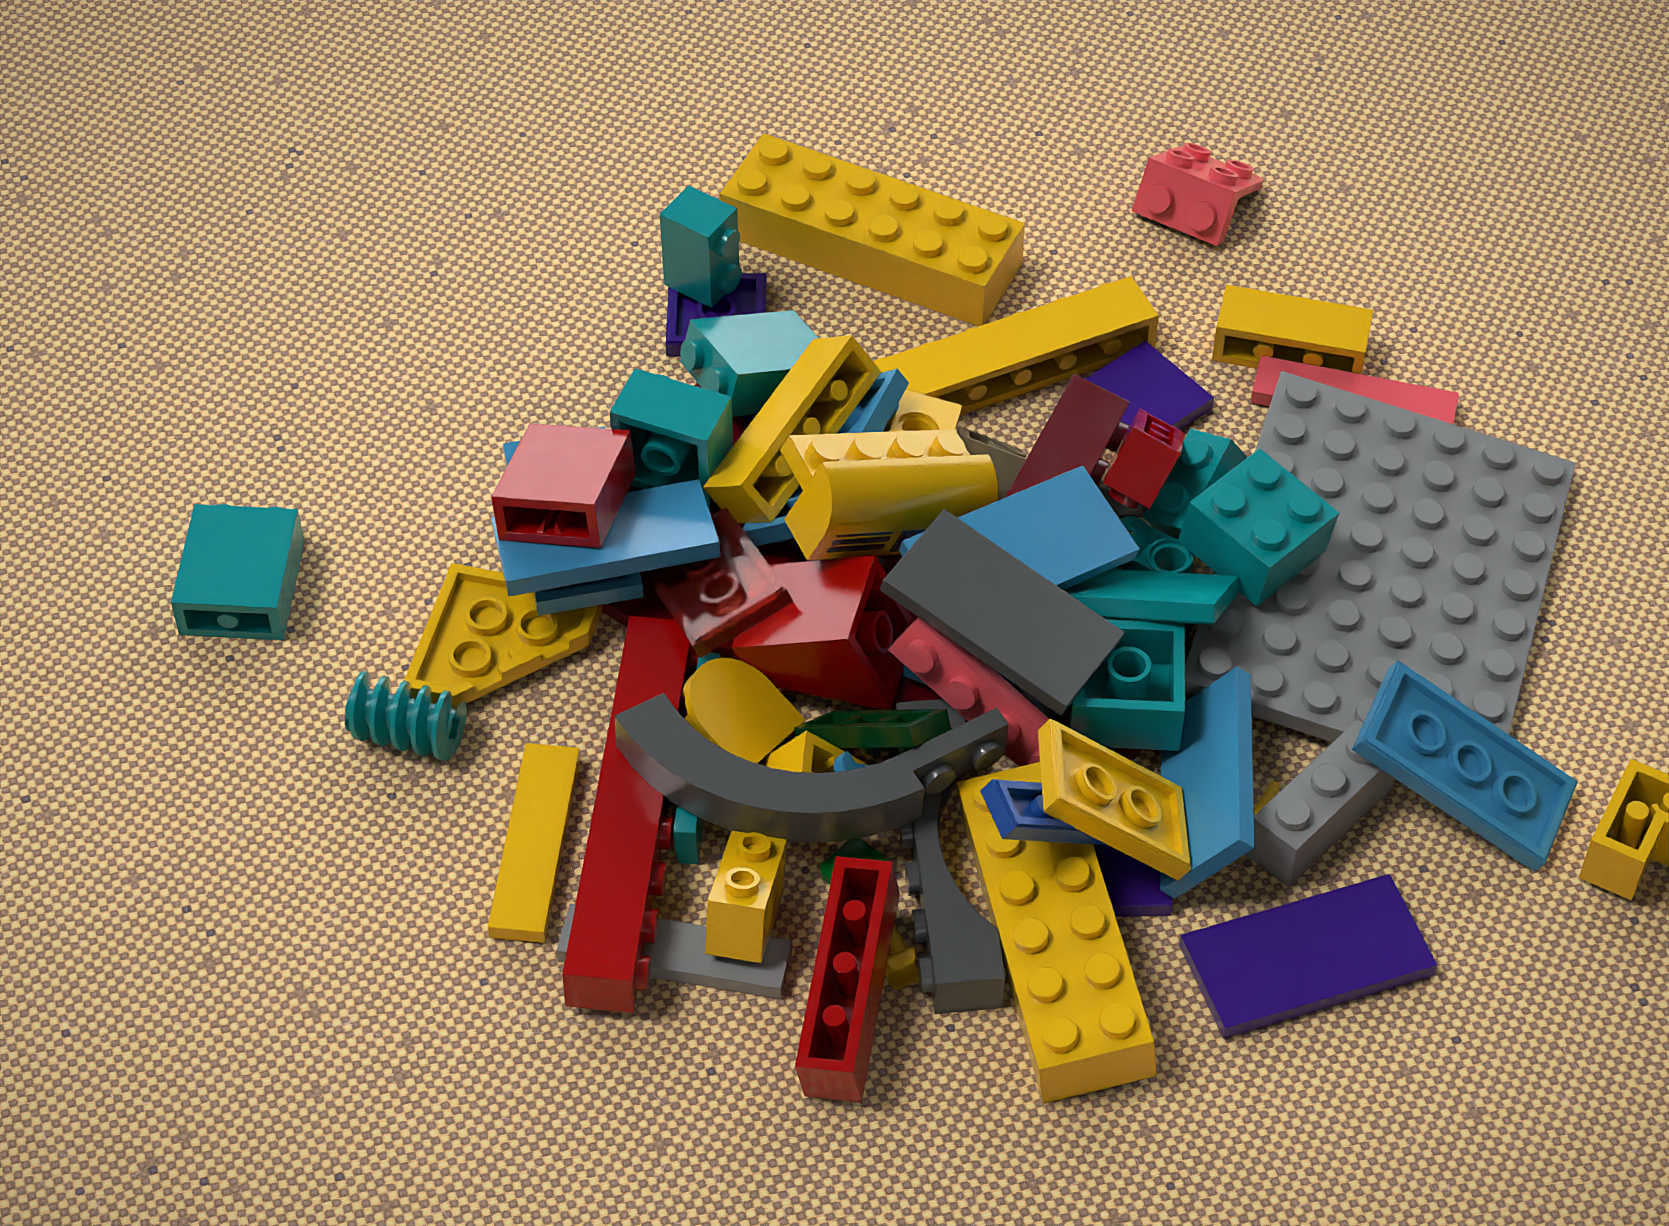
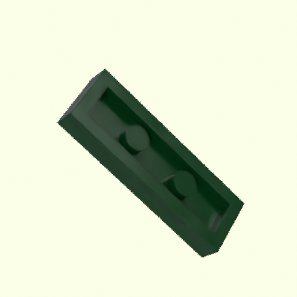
M947 709L831 711L794 727L796 737L807 730L845 752L853 748H860L862 755L881 753L892 747H898L899 754H902L952 730Z

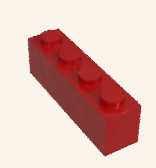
M839 856L835 858L795 1062L799 1082L806 1097L862 1103L900 897L892 861Z

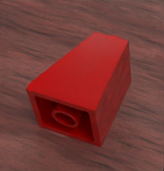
M875 555L762 565L753 589L749 592L744 615L739 629L733 637L732 649L738 660L759 670L775 687L877 709H891L904 664L888 649L914 620L908 609L880 591L882 581L887 574Z

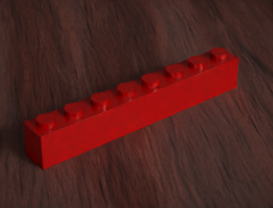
M629 616L562 973L565 1007L634 1013L637 992L648 991L651 957L643 956L645 942L656 943L659 909H653L652 903L654 896H663L665 891L667 863L660 862L661 850H671L674 817L667 816L669 805L676 804L650 786L631 767L616 747L614 716L662 693H665L683 718L688 715L683 687L691 675L696 672L698 656H701V653H703V644L694 643L693 621Z

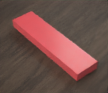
M1267 356L1260 357L1250 403L1270 407L1280 373L1284 371L1454 424L1459 398L1458 392Z

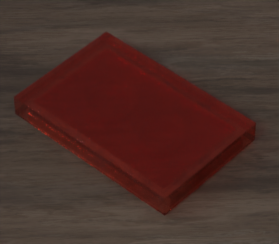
M727 507L711 515L719 539L721 557L642 572L699 658H702L793 603L784 584Z

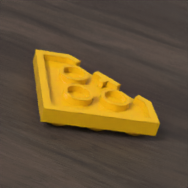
M451 563L404 679L411 684V698L415 699L421 687L426 685L431 688V703L436 704L441 693L447 690L452 694V708L456 709L463 701L467 704L588 647L604 606L602 604L538 616L534 593L508 596L503 572Z

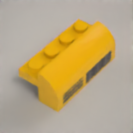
M955 429L789 435L780 449L803 490L784 520L807 561L901 554L899 549L902 541L925 532L944 509L958 518L998 501L997 475L989 454L970 455Z

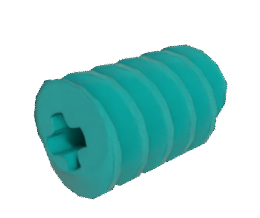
M363 670L359 673L348 696L345 708V728L351 732L353 738L358 741H365L371 737L372 741L379 746L388 745L392 741L393 747L399 751H406L412 747L417 755L426 756L433 751L434 757L438 760H450L456 753L464 732L467 716L465 701L461 702L457 709L452 708V694L450 691L444 690L437 703H431V688L426 685L421 687L415 699L411 698V684L405 680L400 683L395 694L391 693V680L389 676L385 675L380 677L375 688L372 689L370 688L369 672Z

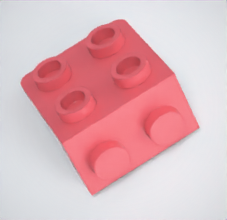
M1184 143L1183 147L1179 146L1168 149V151L1149 157L1131 211L1218 246L1224 243L1238 199L1260 190L1264 179L1252 174L1254 168L1246 163L1237 160H1227L1224 163L1210 157L1211 151L1194 143Z

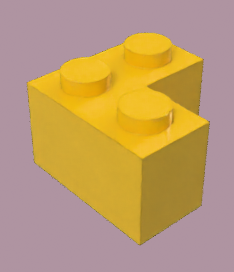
M1630 759L1593 834L1579 878L1632 901L1651 859L1669 867V774Z

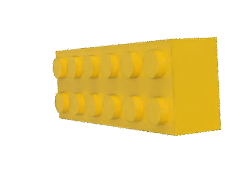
M765 133L761 135L719 194L721 201L737 208L740 242L976 326L985 325L1023 264L1024 222Z
M1040 762L958 781L957 788L963 824L992 924L998 929L1003 965L1043 1104L1157 1076L1154 1039L1093 844L1002 839L980 792L992 779L1041 783Z

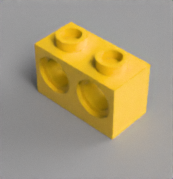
M731 831L707 901L705 954L762 963L784 893L787 839L769 837L755 832Z

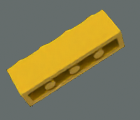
M852 335L813 339L702 488L733 524L772 522L799 486L797 479L780 451L789 435L837 434L880 375L881 370Z

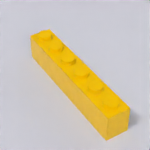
M1129 276L1114 282L1101 284L1096 288L1069 297L1059 298L1051 303L1024 312L1014 313L1009 317L979 327L969 328L964 332L934 342H926L919 347L889 357H881L873 362L881 370V373L898 368L909 382L906 390L962 405L960 415L1072 378L1073 374L1080 375L1104 367L1143 341H1147L1155 348L1159 315L1133 277Z

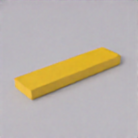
M525 743L488 922L489 938L545 943L581 760L580 748Z

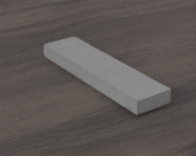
M570 903L556 950L558 962H565L575 904ZM659 918L656 943L645 942L643 956L651 957L650 977L781 999L792 955V940L769 937L762 963L705 954L706 926Z

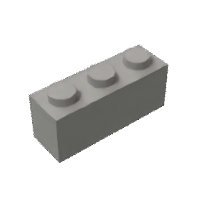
M1359 719L1347 728L1254 816V849L1246 853V856L1287 887H1290L1393 788L1395 778L1352 750L1363 725V722Z

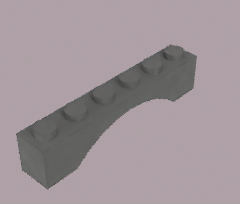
M943 699L896 703V710L947 709L952 729L966 723L965 718ZM892 747L888 750L889 758L900 755L898 747ZM966 774L954 779L947 788L938 793H925L922 818L899 827L901 848H911L913 856L912 862H905L908 896L918 895L920 909L912 910L914 943H925L926 957L918 958L920 988L922 993L932 992L934 1014L1003 1008L1005 972L998 929L977 912L958 889L944 862L938 839L941 816L953 791L957 787V782L962 781Z

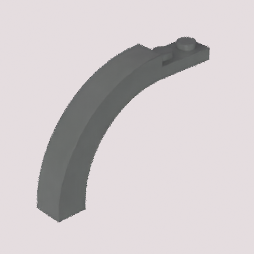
M665 693L614 716L616 747L631 767L650 786L671 802L691 814L725 829L744 833H761L769 837L787 839V842L802 843L838 842L868 837L896 829L922 818L925 793H938L947 788L954 779L974 769L985 770L991 767L1005 754L1009 726L998 708H995L881 763L841 772L807 773L770 768L729 753L697 732L678 713Z

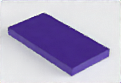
M1390 874L1181 935L1179 943L1223 1039L1435 976L1438 966Z

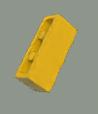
M1226 284L1216 326L1212 361L1258 369L1260 357L1267 356L1362 374L1374 310Z

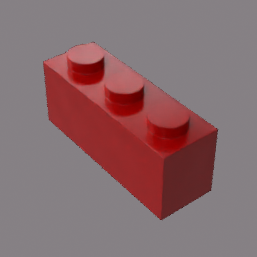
M1139 408L1119 449L1110 460L1103 484L1111 487L1108 493L1109 496L1132 509H1136L1139 503L1150 509L1181 454L1185 432Z

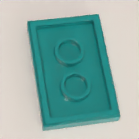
M1110 569L1064 589V591L1105 619L1212 625L1238 595V576Z

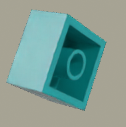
M635 368L609 412L611 429L630 430L636 468V475L631 485L638 488L648 489L698 479L701 487H703L733 447L732 397L720 394L712 389H704L673 380L665 375L653 374ZM702 488L708 509H711L714 501Z
M1259 448L1189 502L1178 542L1218 575L1238 576V591L1257 607L1326 552L1340 512Z
M1106 619L1125 632L1119 645L1070 705L1069 728L1104 747L1179 751L1185 716V623Z

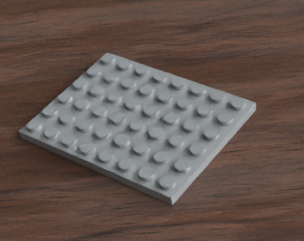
M1281 371L1255 451L1259 448L1262 449L1340 513L1326 552L1256 607L1238 591V595L1212 625L1198 624L1185 664V694L1193 697L1237 666L1251 675L1252 716L1334 742L1357 719L1364 723L1388 668L1399 660L1509 734L1576 462Z

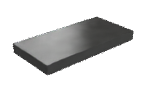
M945 509L888 573L880 587V591L1061 716L1119 645L1125 634L1121 629Z

